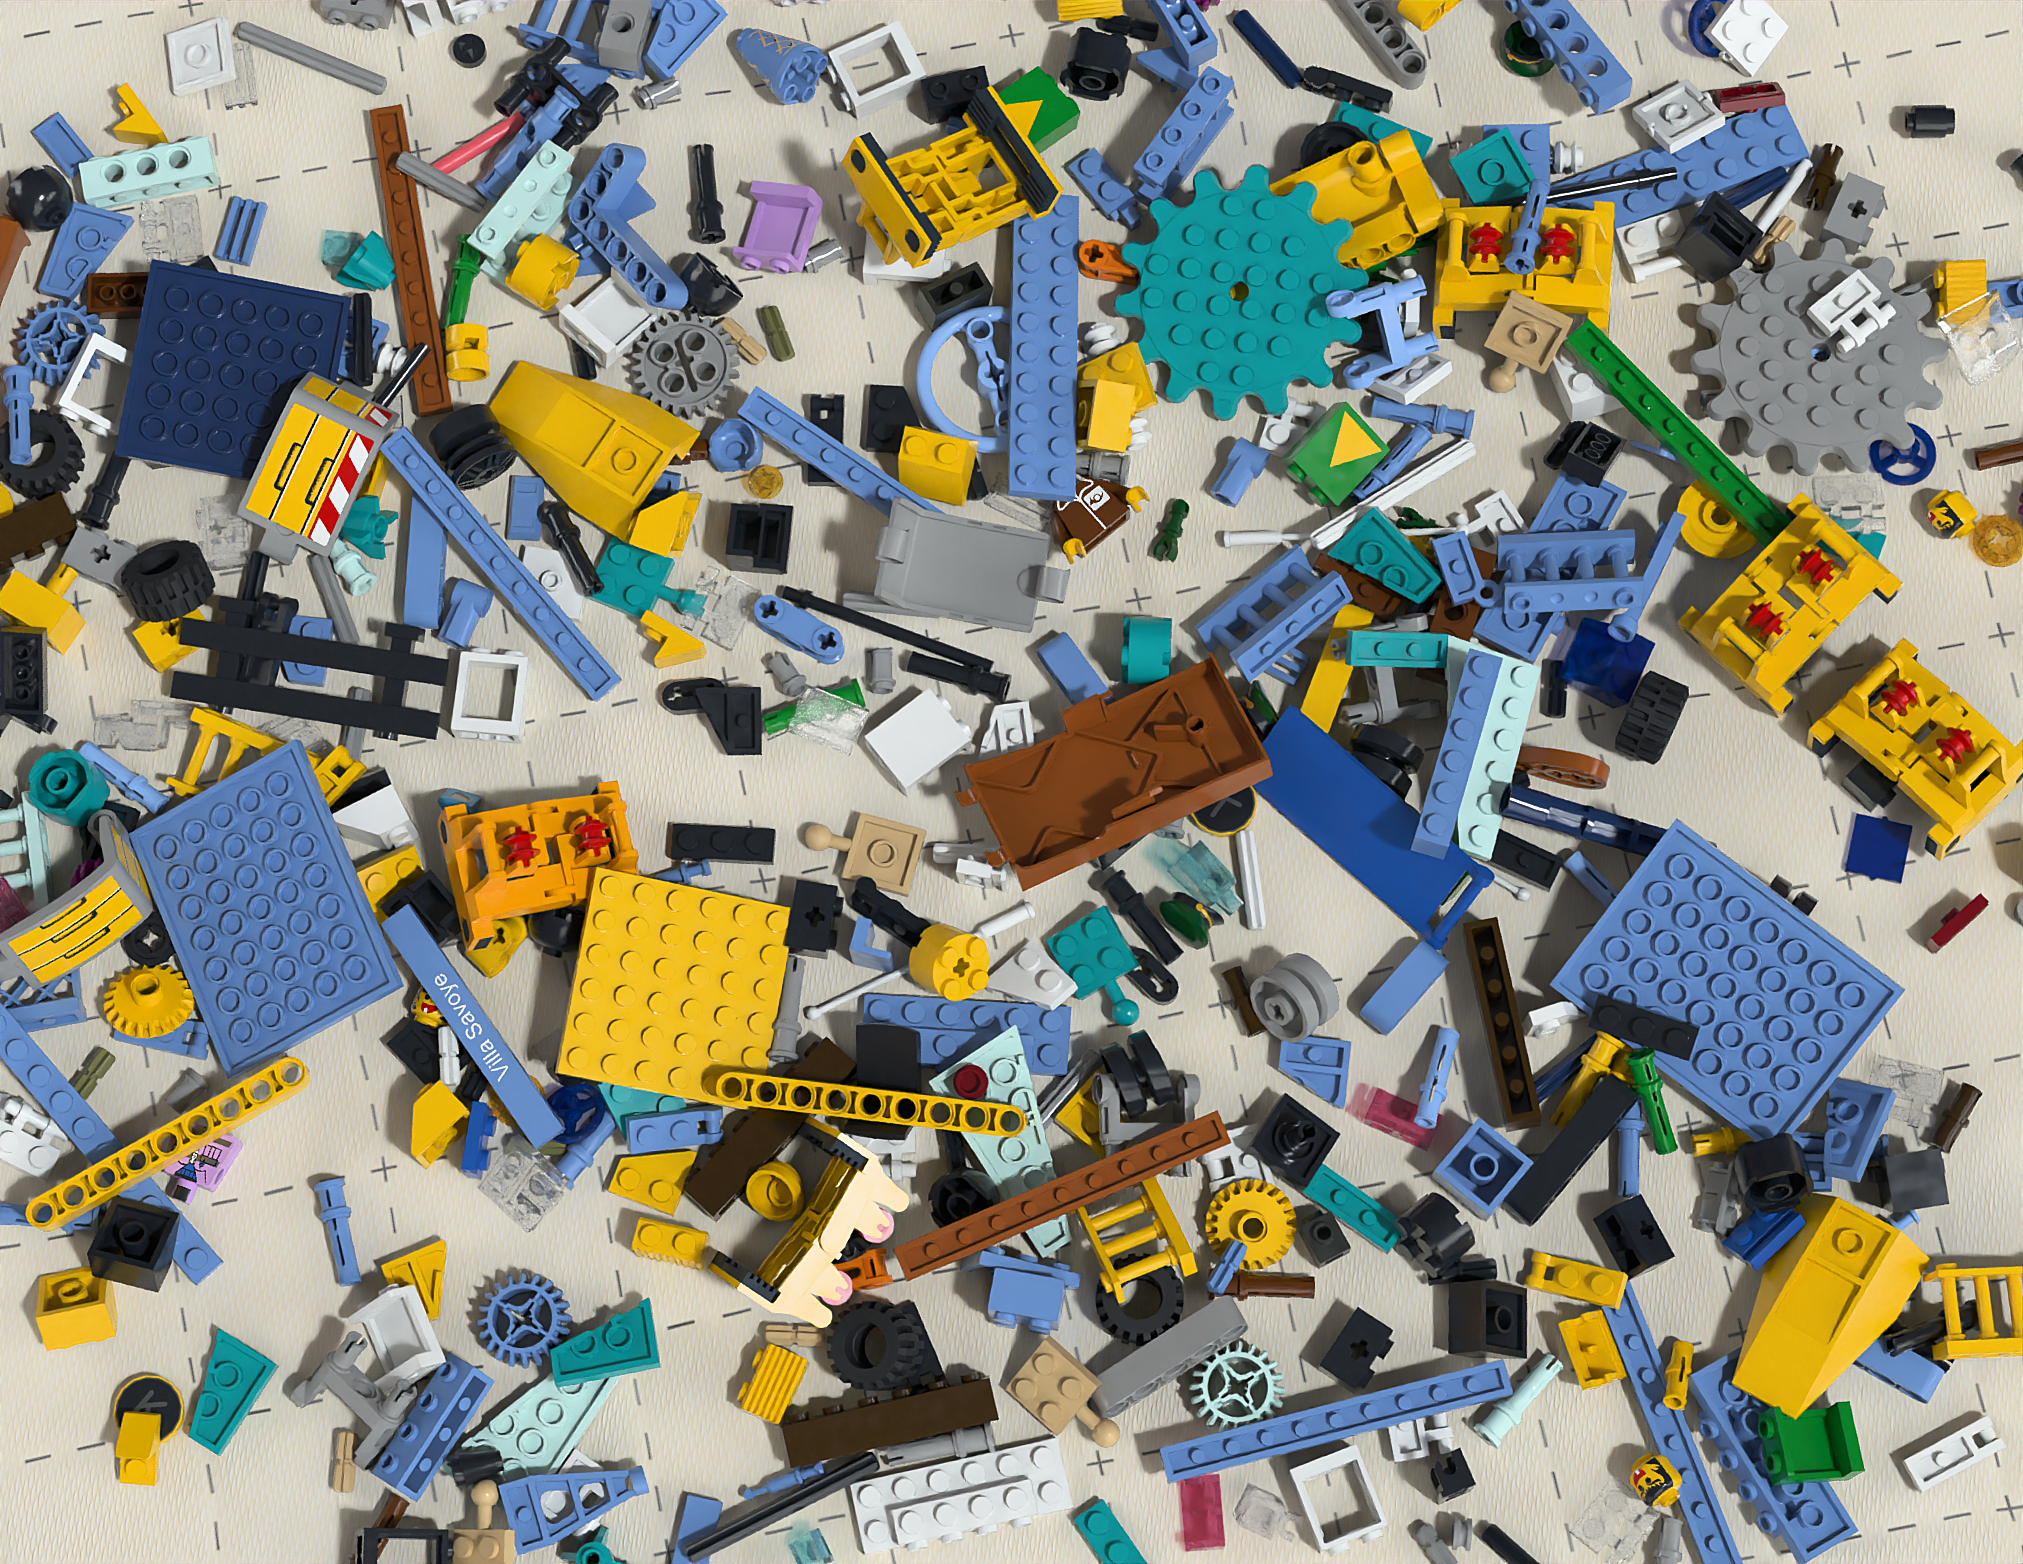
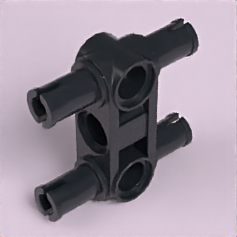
M556 36L540 54L532 55L511 77L510 87L494 102V106L505 117H510L513 111L525 99L537 110L540 106L544 107L555 94L554 90L558 85L564 87L578 99L580 105L577 109H572L562 121L563 126L552 138L551 142L568 152L573 145L582 144L602 122L603 113L619 97V93L611 84L604 82L587 100L555 69L565 55L571 51L568 42ZM527 71L534 73L538 82L531 80ZM576 117L584 121L586 128L578 125Z

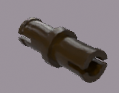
M1824 144L1817 166L1812 168L1809 178L1811 182L1802 200V204L1809 209L1813 199L1816 197L1813 210H1822L1828 190L1835 184L1837 178L1835 172L1844 153L1843 149L1838 145L1835 146L1834 152L1830 156L1833 144Z
M1237 966L1220 974L1233 1001L1230 1005L1233 1011L1237 1010L1247 1037L1251 1038L1267 1031L1268 1029L1260 1022L1253 1009L1250 988L1242 972V967Z
M1964 1082L1961 1084V1088L1950 1108H1945L1942 1113L1944 1118L1933 1138L1929 1141L1931 1146L1941 1148V1152L1946 1154L1951 1152V1148L1962 1128L1968 1127L1970 1123L1968 1118L1983 1094L1979 1089Z

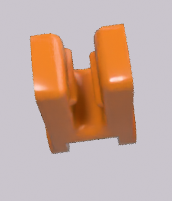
M1095 239L1088 240L1081 245L1078 268L1084 277L1127 285H1136L1139 278L1138 271L1122 261L1120 247ZM1092 256L1098 257L1095 262H1090Z
M886 1248L867 1250L863 1255L854 1260L833 1264L836 1269L844 1273L860 1270L859 1276L851 1279L853 1284L852 1293L893 1284L892 1275H888L884 1259L887 1256Z

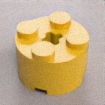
M539 233L532 243L526 240L520 246L516 254V258L519 261L516 267L507 275L504 284L544 311H548L560 300L555 295L562 288L567 291L580 265V260L577 259L579 254L547 234Z
M946 923L934 924L920 934V937H922L917 947L913 946L910 952L909 971L911 977L921 987L945 999L961 1001L987 986L989 981L987 974L989 954L984 940Z

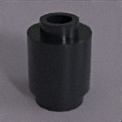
M1913 105L1911 112H1906L1905 131L1911 132L1912 138H1945L1946 134L1954 133V108H1946V105Z

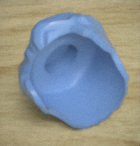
M729 418L724 420L711 435L708 448L709 456L717 470L721 473L739 470L749 471L761 463L764 442L761 434L754 426L739 418Z

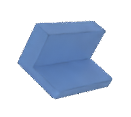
M858 916L849 948L853 964L892 973L894 971L892 954L872 948L875 938L872 920Z

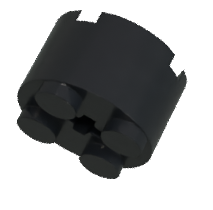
M1088 27L1078 28L1076 34L1068 40L1060 74V81L1065 87L1067 82L1073 87V94L1088 100L1106 101L1109 99V95L1116 93L1117 97L1121 96L1124 92L1132 57L1131 50L1127 46L1128 39L1117 33L1109 35L1095 32Z
M1780 1133L1773 1138L1757 1142L1747 1141L1737 1148L1738 1155L1734 1160V1170L1747 1208L1753 1210L1752 1206L1758 1207L1764 1214L1781 1213L1800 1205L1799 1198L1806 1192L1808 1197L1812 1193L1814 1184L1803 1149L1797 1141L1793 1140L1791 1134Z
M1432 1192L1429 1195L1427 1193L1393 1222V1227L1400 1235L1399 1238L1402 1241L1398 1244L1400 1252L1410 1261L1415 1258L1433 1278L1438 1277L1475 1245V1237L1468 1222L1466 1221L1462 1225L1455 1216L1460 1212L1456 1206L1436 1192Z

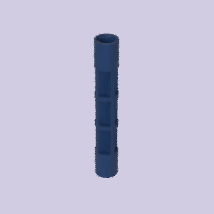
M1511 782L1506 785L1499 804V814L1501 816L1538 827H1545L1582 840L1586 839L1643 857H1647L1667 831V829L1640 822L1637 819L1616 815ZM1708 841L1717 848L1716 843Z

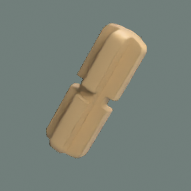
M1781 216L1770 229L1768 235L1754 249L1750 257L1751 261L1759 267H1765L1770 261V247L1779 241H1786L1794 231L1796 223L1788 216Z
M727 317L720 322L723 328L721 335L730 333L732 337L730 344H736L738 346L737 350L753 365H758L765 359L767 350L751 335L747 337V332L732 318Z
M769 1324L765 1330V1342L767 1345L771 1343L775 1346H792L793 1343H797V1347L822 1348L825 1344L826 1332L825 1328L817 1326H798V1329H793V1325Z
M339 1432L337 1435L335 1459H339V1462L335 1464L333 1490L335 1492L351 1493L354 1490L356 1466L353 1465V1461L357 1456L355 1454L358 1448L357 1433Z

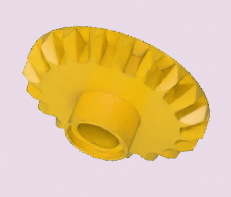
M1698 480L1692 483L1682 494L1677 512L1687 517L1680 532L1684 542H1687L1692 547L1693 552L1698 551L1705 558L1713 557L1720 561L1724 558L1734 559L1743 553L1746 554L1757 543L1758 540ZM1722 515L1727 520V524L1717 525L1713 522L1711 516Z
M160 964L155 967L143 965L138 970L130 967L129 973L126 975L118 974L117 981L109 983V990L104 993L103 1006L108 1022L117 1031L135 1038H154L168 1034L180 1027L190 1016L194 1007L195 997L183 972H175L172 966L163 968Z
M1258 1179L1236 1181L1223 1188L1209 1205L1205 1220L1207 1239L1219 1258L1231 1240L1235 1239L1244 1243L1247 1246L1246 1255L1238 1268L1248 1271L1265 1269L1272 1264H1276L1288 1253L1290 1246L1294 1242L1297 1229L1296 1214L1288 1197L1273 1184ZM1249 1218H1257L1261 1221L1259 1231L1251 1235L1244 1233V1222Z

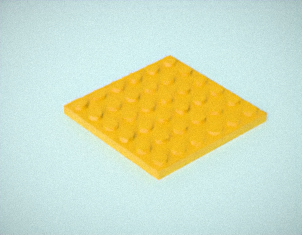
M595 867L555 1073L755 1113L758 1107L729 1104L722 1101L716 1093V1084L718 1079L727 1072L766 1075L769 1061L767 1054L771 1050L774 1034L772 1023H774L777 1017L789 948L785 947L792 908ZM732 1077L726 1082L725 1089L727 1094L734 1098L740 1095L742 1084L737 1078ZM763 1083L762 1086L760 1087V1095H761V1097H762V1094H763L764 1083Z

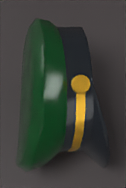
M1520 20L1512 23L1500 40L1499 50L1501 58L1512 71L1521 76L1539 77L1549 72L1555 65L1552 59L1548 60L1545 58L1539 43L1534 37H1529L1524 32Z
M1253 680L1249 686L1248 693L1237 699L1249 722L1258 728L1266 738L1278 722L1279 717L1261 682Z
M1173 892L1168 900H1163L1159 905L1161 918L1167 927L1183 942L1196 950L1207 946L1209 930L1212 926L1224 924V919L1218 912L1186 893Z

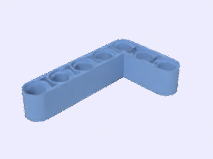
M611 143L603 150L568 206L569 218L648 305L671 310L682 309L688 300V290L683 281L617 212L646 165L645 153L636 146Z

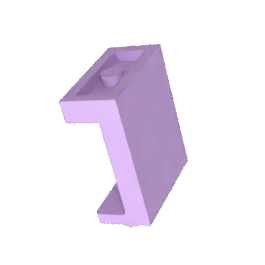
M753 180L750 193L758 202L744 246H734L732 254L741 262L740 265L751 271H759L760 268H765L779 274H788V271L802 273L807 252L809 251L824 203L823 199L811 186Z

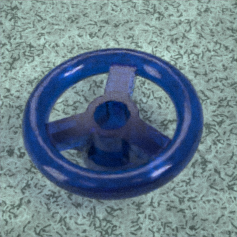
M1697 0L1692 6L1688 17L1689 38L1699 53L1707 57L1718 58L1721 51L1718 48H1712L1713 43L1704 32L1716 17L1710 2L1717 1L1725 5L1727 0Z
M1909 422L1907 424L1925 446L1926 459L1918 455L1920 443L1916 437L1912 447L1907 449L1909 455L1901 454L1899 449L1892 446L1891 454L1880 460L1879 450L1883 440L1873 441L1869 448L1870 461L1875 472L1885 481L1899 486L1914 485L1924 480L1932 472L1937 457L1936 447L1931 436L1920 426ZM1897 463H1910L1920 470L1912 475L1901 476L1887 469Z
M581 1083L573 1087L563 1086L546 1099L555 1114L565 1123L564 1127L566 1130L551 1140L556 1143L571 1144L586 1139L597 1130L604 1118L605 1102L600 1092L588 1084ZM577 1094H585L589 1098L579 1099ZM595 1108L591 1121L584 1128L576 1131V1124L582 1118V1115Z

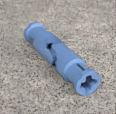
M558 85L555 88V94L544 107L540 106L514 139L493 161V168L483 180L476 182L475 187L488 200L493 203L499 201L501 198L500 194L511 182L515 181L546 140H551L563 126L562 121L570 111L578 108L580 102L564 87Z

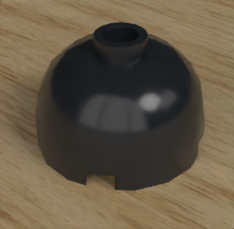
M42 165L45 169L36 171L32 167L26 169L14 179L6 193L9 197L8 205L5 204L6 210L16 222H19L23 228L30 231L48 232L56 229L65 222L71 214L74 205L72 188L64 176L56 168L49 165Z
M699 252L690 257L680 270L679 278L688 290V300L684 307L692 314L701 312L708 317H719L727 314L739 304L743 294L726 274L723 276L716 269L718 266Z
M562 907L531 913L528 915L527 922L529 933L535 942L543 946L542 953L562 958L563 952L576 953L579 949L585 912Z
M961 1167L948 1171L933 1183L928 1194V1202L931 1200L933 1208L931 1216L933 1221L939 1228H943L999 1204L1000 1194L996 1184L989 1175L975 1168Z

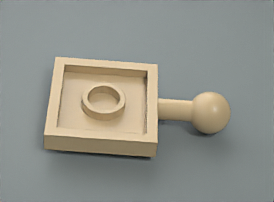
M1512 290L1484 343L1485 347L1507 357L1503 366L1495 368L1490 374L1489 383L1492 389L1498 393H1506L1512 390L1516 383L1514 372L1519 363L1545 374L1568 333L1573 318Z
M860 813L853 839L834 835L827 826L815 824L806 831L805 841L808 847L814 851H823L830 847L848 852L842 880L856 883L861 877H869L875 881L876 889L908 897L927 831Z
M1049 1335L1005 1389L1056 1436L1061 1434L1073 1418L1077 1416L1092 1430L1093 1440L1100 1447L1109 1448L1119 1441V1426L1112 1420H1101L1085 1405L1102 1382Z
M480 1480L472 1488L471 1497L478 1506L477 1529H454L453 1564H514L515 1530H492V1506L496 1504L500 1496L498 1485L492 1480Z

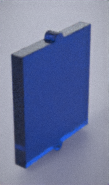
M1857 813L1844 872L1869 877L1870 881L1879 879L1901 884L1913 826L1889 821L1886 816L1880 819Z

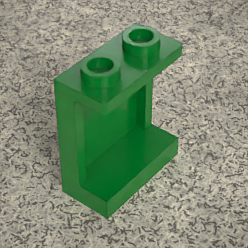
M1850 1401L1836 1402L1828 1408L1806 1409L1796 1420L1784 1415L1781 1412L1780 1406L1771 1407L1758 1416V1432L1763 1439L1766 1452L1765 1466L1771 1476L1772 1485L1847 1481L1865 1471Z

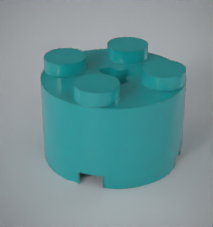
M1124 617V644L1122 645L1121 656L1122 683L1152 685L1169 677L1172 618Z
M64 749L65 751L46 753L35 762L29 772V799L36 808L58 824L74 828L83 827L94 813L102 809L105 800L110 795V788L107 785L105 776L95 765L74 750Z

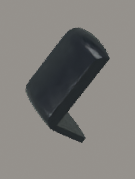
M870 1022L857 1024V1086L922 1094L920 1032L890 1023ZM869 1094L864 1098L863 1107L868 1113L876 1114L880 1110L881 1101L876 1095ZM904 1098L899 1102L898 1112L902 1117L911 1118L915 1114L916 1106L911 1099ZM849 1118L844 1127L847 1134L883 1140H906L913 1128L911 1125Z

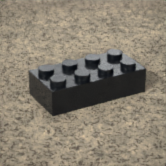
M1589 421L1569 450L1560 469L1568 476L1584 481L1588 486L1599 488L1619 458L1627 440Z
M4 625L0 630L1 713L44 715L47 711V628Z

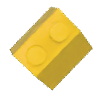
M1101 379L1077 381L1076 449L1107 453H1126V447L1130 445L1132 439V429L1129 427L1131 414L1135 412L1137 406V395L1134 394V385Z
M905 426L898 456L899 482L921 497L964 507L979 441L918 426Z
M681 491L640 511L638 517L634 516L629 525L628 535L631 536L629 544L664 557H681L703 493Z
M440 1080L435 1084L431 1082L423 1087L417 1094L418 1100L413 1104L411 1153L425 1169L467 1132L470 1112Z
M90 1266L39 1277L35 1319L47 1351L68 1349L74 1345L93 1341L101 1342L108 1338L116 1337L118 1315L112 1281L92 1276Z

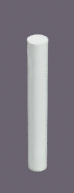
M1806 158L1801 160L1791 174L1790 180L1783 185L1756 223V226L1764 232L1763 236L1814 165L1810 160Z

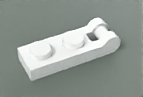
M1989 1415L1902 1461L1919 1493L2007 1447L2002 1437L1998 1438L1991 1426L1994 1423ZM1977 1433L1980 1434L1985 1443V1446L1978 1449L1971 1437Z

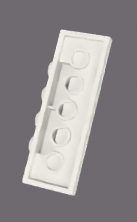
M1058 1438L850 1485L865 1555L907 1546L908 1552L928 1548L927 1541L942 1539V1544L963 1540V1533L976 1531L977 1536L988 1535L998 1532V1525L1011 1523L1012 1528L1024 1527L1033 1524L1032 1518L1073 1509Z

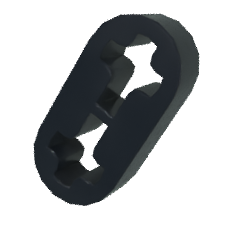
M715 678L673 682L665 687L662 699L665 708L673 715L705 713L695 694V687L725 686ZM681 691L683 697L693 696V698L683 699L680 706H675L674 701L669 700L675 697V692Z
M1142 948L1132 949L1138 961L1142 958L1146 959L1145 968L1150 974L1146 976L1138 969L1135 972H1128L1126 976L1155 1004L1165 1006L1174 1002L1179 989L1176 978L1147 950ZM1155 978L1161 984L1169 982L1171 984L1169 987L1171 994L1168 996L1164 993L1159 996L1156 995L1157 986L1152 979Z

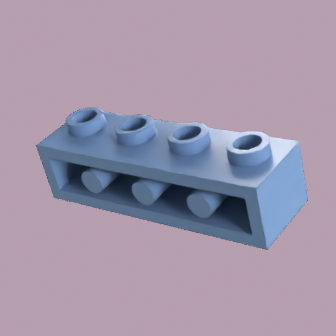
M450 1352L445 1357L446 1362L438 1367L433 1378L418 1398L413 1409L371 1472L416 1502H418L495 1382L483 1372Z

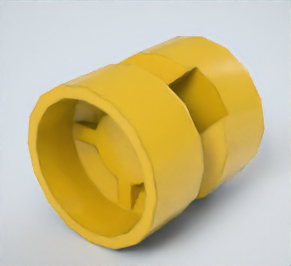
M474 323L455 324L445 329L446 351L450 353L446 356L447 377L460 382H474L486 379L490 375L489 355L485 353L489 347L488 329L483 325Z

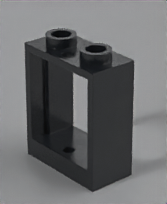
M361 1528L356 1530L355 1564H377L378 1539L431 1540L430 1564H448V1560H451L453 1555V1540L448 1538L447 1529Z

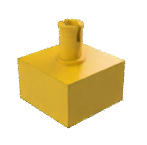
M60 562L59 567L44 587L14 570L0 591V613L13 626L47 628V646L64 656L86 623L74 606L62 598L79 574L68 566L67 568L66 564Z

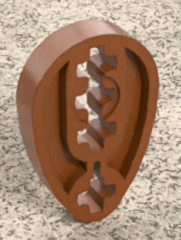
M1520 746L1515 765L1516 770H1525L1529 775L1589 790L1605 788L1610 773V767L1594 757L1545 747Z

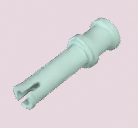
M338 536L329 555L334 561V570L349 583L353 596H360L368 592L376 584L378 578L363 565L361 555L355 550H350L343 539Z
M1546 1352L1532 1371L1513 1390V1394L1508 1396L1505 1401L1502 1399L1496 1401L1493 1404L1494 1410L1482 1423L1474 1425V1430L1485 1442L1497 1449L1501 1445V1438L1512 1426H1518L1521 1423L1522 1417L1520 1414L1557 1373L1564 1368L1562 1363L1557 1360L1549 1370L1546 1369L1555 1356Z

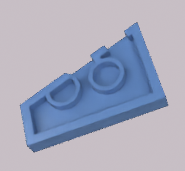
M665 0L642 58L663 81L669 79L728 14L715 0Z
M1836 1078L1828 1088L1829 1102H1827L1826 1108L1828 1124L1827 1132L1825 1133L1823 1169L1826 1176L1859 1183L1896 1099V1095L1891 1088Z
M996 1247L985 1248L984 1251H978L961 1260L960 1270L968 1272L984 1267L989 1268L990 1275L994 1276L996 1267L1065 1280L1067 1291L1079 1288L1081 1274L1070 1272L1071 1266L1051 1262L1049 1267L1037 1264L1038 1258L1018 1254L1016 1259L1004 1256L1005 1250Z

